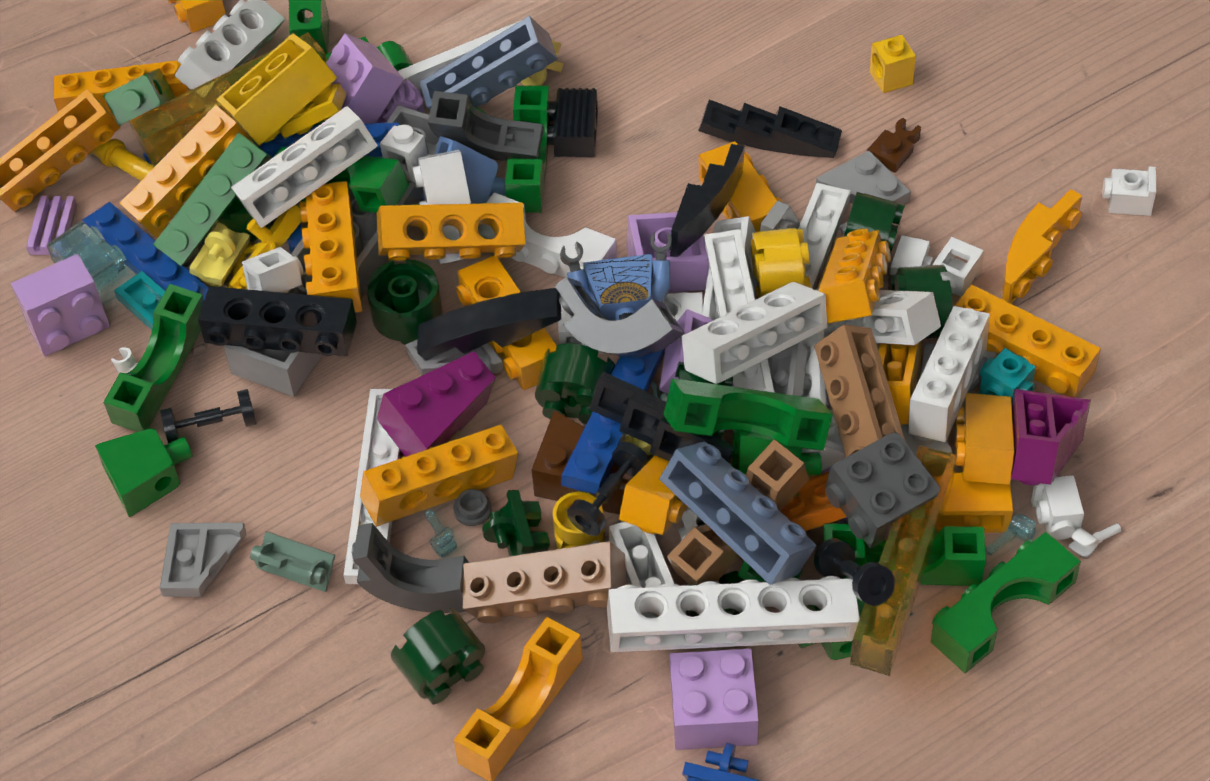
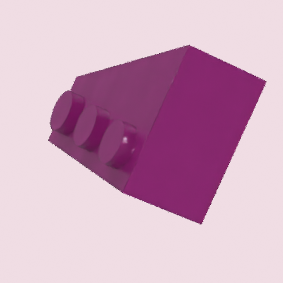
M471 352L384 393L377 421L405 457L447 443L458 430L461 431L487 404L496 377L476 352Z
M1015 389L1012 404L1014 457L1011 479L1031 486L1039 485L1040 483L1051 485L1083 441L1091 399Z

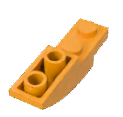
M1070 189L1051 209L1038 202L1019 226L1008 252L1002 286V300L1012 304L1017 298L1022 299L1030 290L1032 283L1038 277L1043 278L1049 272L1053 264V259H1051L1052 249L1056 247L1062 234L1067 229H1074L1081 219L1082 212L1080 211L1083 195Z

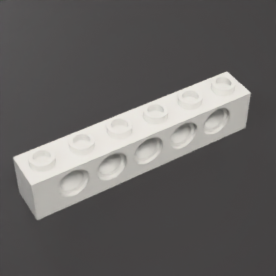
M827 576L820 580L804 581L797 578H789L773 585L767 582H759L758 580H744L736 584H719L718 582L708 581L691 586L666 583L658 587L639 588L635 585H624L617 589H609L607 616L610 651L629 652L854 641L860 624L857 599L852 589L853 580L850 578L841 579L837 576ZM806 605L817 606L820 611L809 610ZM765 607H775L780 612L772 613L767 611ZM724 609H735L740 614L731 615L726 613ZM692 610L697 612L699 616L691 617L683 612ZM645 612H652L657 614L659 617L651 619L643 616L642 614Z

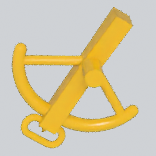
M297 205L292 206L279 215L271 229H268L266 226L261 228L254 219L249 222L247 230L262 242L254 245L251 242L248 243L233 267V278L226 288L248 289L242 261H245L247 254L252 253L248 258L250 259L281 247L302 221L300 208Z

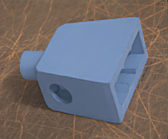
M440 136L435 154L454 150L461 151L471 204L487 203L489 196H492L493 193L506 196L505 179L496 176L498 170V163L457 141ZM423 191V194H422V198H421V199H424V200H425L424 191Z

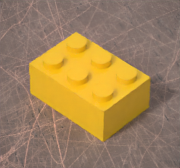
M292 33L219 96L216 101L237 122L243 131L260 146L263 142L267 143L273 140L279 134V128L290 119L303 113L305 106L315 97L319 98L325 95L331 89V83L337 77L313 47Z

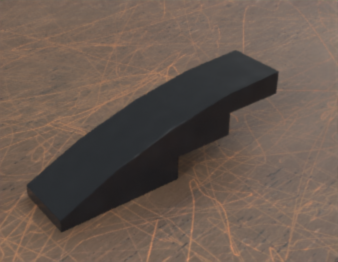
M710 99L705 107L698 129L699 132L729 142L736 141L737 144L766 151L828 158L835 157L842 130L781 106L776 114L744 103L739 111Z
M731 144L724 166L710 163L702 186L688 183L671 229V257L681 255L700 239L718 219L733 196L742 176L745 146Z
M556 288L521 292L481 301L447 312L418 325L417 354L427 361L454 347L463 354H466L491 341L496 342L503 348L562 320L561 304L558 300L561 295Z
M603 372L599 377L589 410L621 423L620 432L652 445L649 453L670 461L676 449L705 441L707 444L717 448L721 453V457L728 463L730 462L734 447L714 433L713 436L674 431L663 415L666 406L665 401L606 372Z

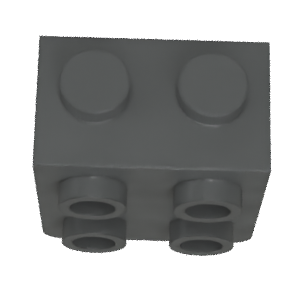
M894 432L833 464L825 486L826 495L831 504L836 508H841L848 518V524L853 534L858 539L863 538L870 549L884 541L890 523L935 499L940 491L939 485L901 435Z

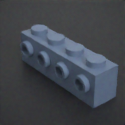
M528 16L419 83L429 110L431 109L434 91L466 94L469 96L473 107L477 108L480 105L486 104L505 90L515 87L519 82L534 73L542 71L546 66L558 60L550 34Z
M705 441L676 449L659 478L662 483L770 585L798 575L817 546L806 536V532L801 526L791 522L777 509V505L772 499L762 495L749 483V479L744 473L734 469L721 457V453L717 448L707 444Z

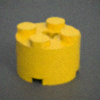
M787 228L752 232L751 255L753 275L756 276V281L760 284L759 287H755L757 299L791 282L811 288L810 278L806 276L805 265L809 264V250L807 242H804L802 229Z

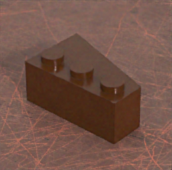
M556 411L552 414L531 471L534 496L558 501L568 493L584 492L561 486L562 473L585 427ZM615 462L613 463V466H612V468H611V470H610V472H609L607 478L609 477V475H610L611 473H615V474H616L617 471L620 469V468L615 464ZM628 474L623 476L621 487L607 504H602L604 512L620 515L625 485L633 478Z

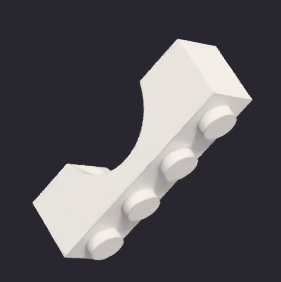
M493 193L487 203H521L497 193ZM523 204L526 245L520 252H516V256L511 257L514 260L528 263L542 269L546 273L556 274L565 278L568 277L567 272H570V269L560 259L563 245L565 246V253L569 258H576L578 256L575 243L578 242L582 245L583 255L579 261L581 269H583V262L617 258L616 239L586 227L572 235L563 237H549L535 232L526 223L525 206ZM482 224L478 226V232L483 238L493 239L495 237L494 230L489 225Z

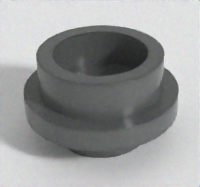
M469 489L458 496L453 510L456 519L461 524L477 526L489 519L492 513V505L490 499L483 492Z

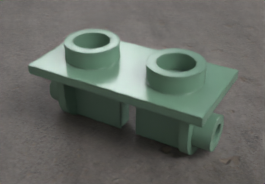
M266 531L262 545H255L252 548L250 559L255 561L258 569L326 592L335 554Z

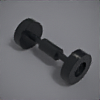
M248 389L237 391L240 406L220 410V407L194 413L195 417L180 421L175 420L172 407L160 410L168 444L180 439L178 428L197 424V427L222 422L223 417L242 413L246 427L256 425V418Z
M621 442L612 452L613 461L620 469L616 474L611 473L595 493L597 499L593 504L578 499L567 510L569 520L580 531L591 536L599 535L607 524L605 516L599 510L600 506L603 503L607 504L623 484L622 478L625 474L634 477L650 461L648 455L633 443Z
M837 538L828 539L820 544L815 552L814 565L816 570L824 577L837 576L843 579L847 576L853 580V592L864 603L877 606L886 602L893 594L895 577L892 571L877 562H869L863 566L855 563L853 548L846 542Z

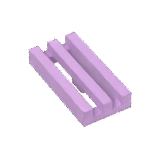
M40 196L26 246L29 255H63L77 205L74 196H67L66 201H62L61 196H54L53 200H49L48 196ZM59 210H63L54 246H50L52 236L55 233Z

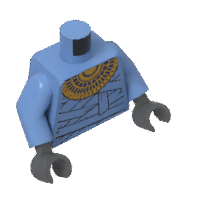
M655 232L650 237L651 248L656 253V260H652V255L647 254L583 262V269H581L579 261L583 255L582 245L578 242L575 243V249L578 254L576 258H569L566 255L564 245L561 249L560 259L570 269V272H567L568 278L580 281L599 311L608 320L615 321L627 318L652 299L663 302L670 289V260H667V253L672 248V238L668 232V243L664 247H657L654 244Z

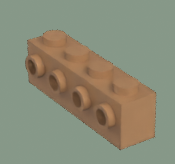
M844 324L815 344L814 348L845 456L848 457L893 432L900 434L904 439L872 328Z
M609 541L464 563L463 610L477 618L481 623H497L501 621V617L533 618L538 615V612L549 610L555 613H569L574 611V607L584 605L594 608L607 607L609 589H617L626 585L625 553Z

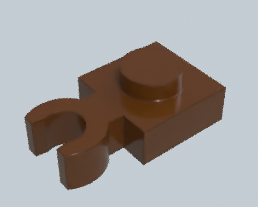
M904 118L897 121L894 133L885 129L867 149L888 170L894 173L913 153L914 144L919 141L921 126L919 125L912 131H906V119Z

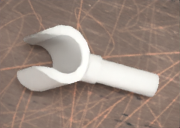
M122 347L119 349L123 360L118 361L111 358L118 374L120 372L128 373L138 364L131 350Z
M1116 523L1106 529L1095 532L1093 535L1080 527L1073 533L1072 539L1074 541L1068 547L1080 556L1087 558L1094 552L1099 543L1120 533L1121 527Z

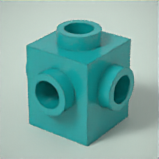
M1004 348L995 359L990 357L982 366L979 373L980 377H982L979 394L1011 397L1012 406L1015 389L1034 392L1036 384L1033 383L1036 366L1029 363L1026 358Z

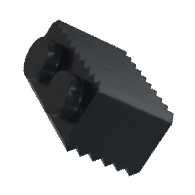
M559 88L556 101H550L549 106L550 121H554V125H548L547 143L548 145H554V157H595L598 118L597 90L595 88L591 90L588 88L584 90L582 88L578 90L575 88L571 90Z

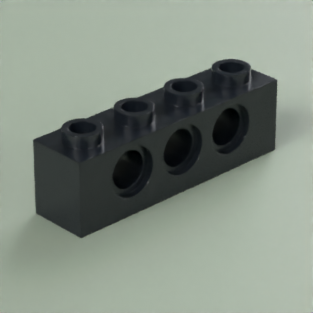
M209 286L198 318L205 343L217 346L230 345L249 347L251 349L283 350L290 353H315L324 356H348L357 325L352 299Z

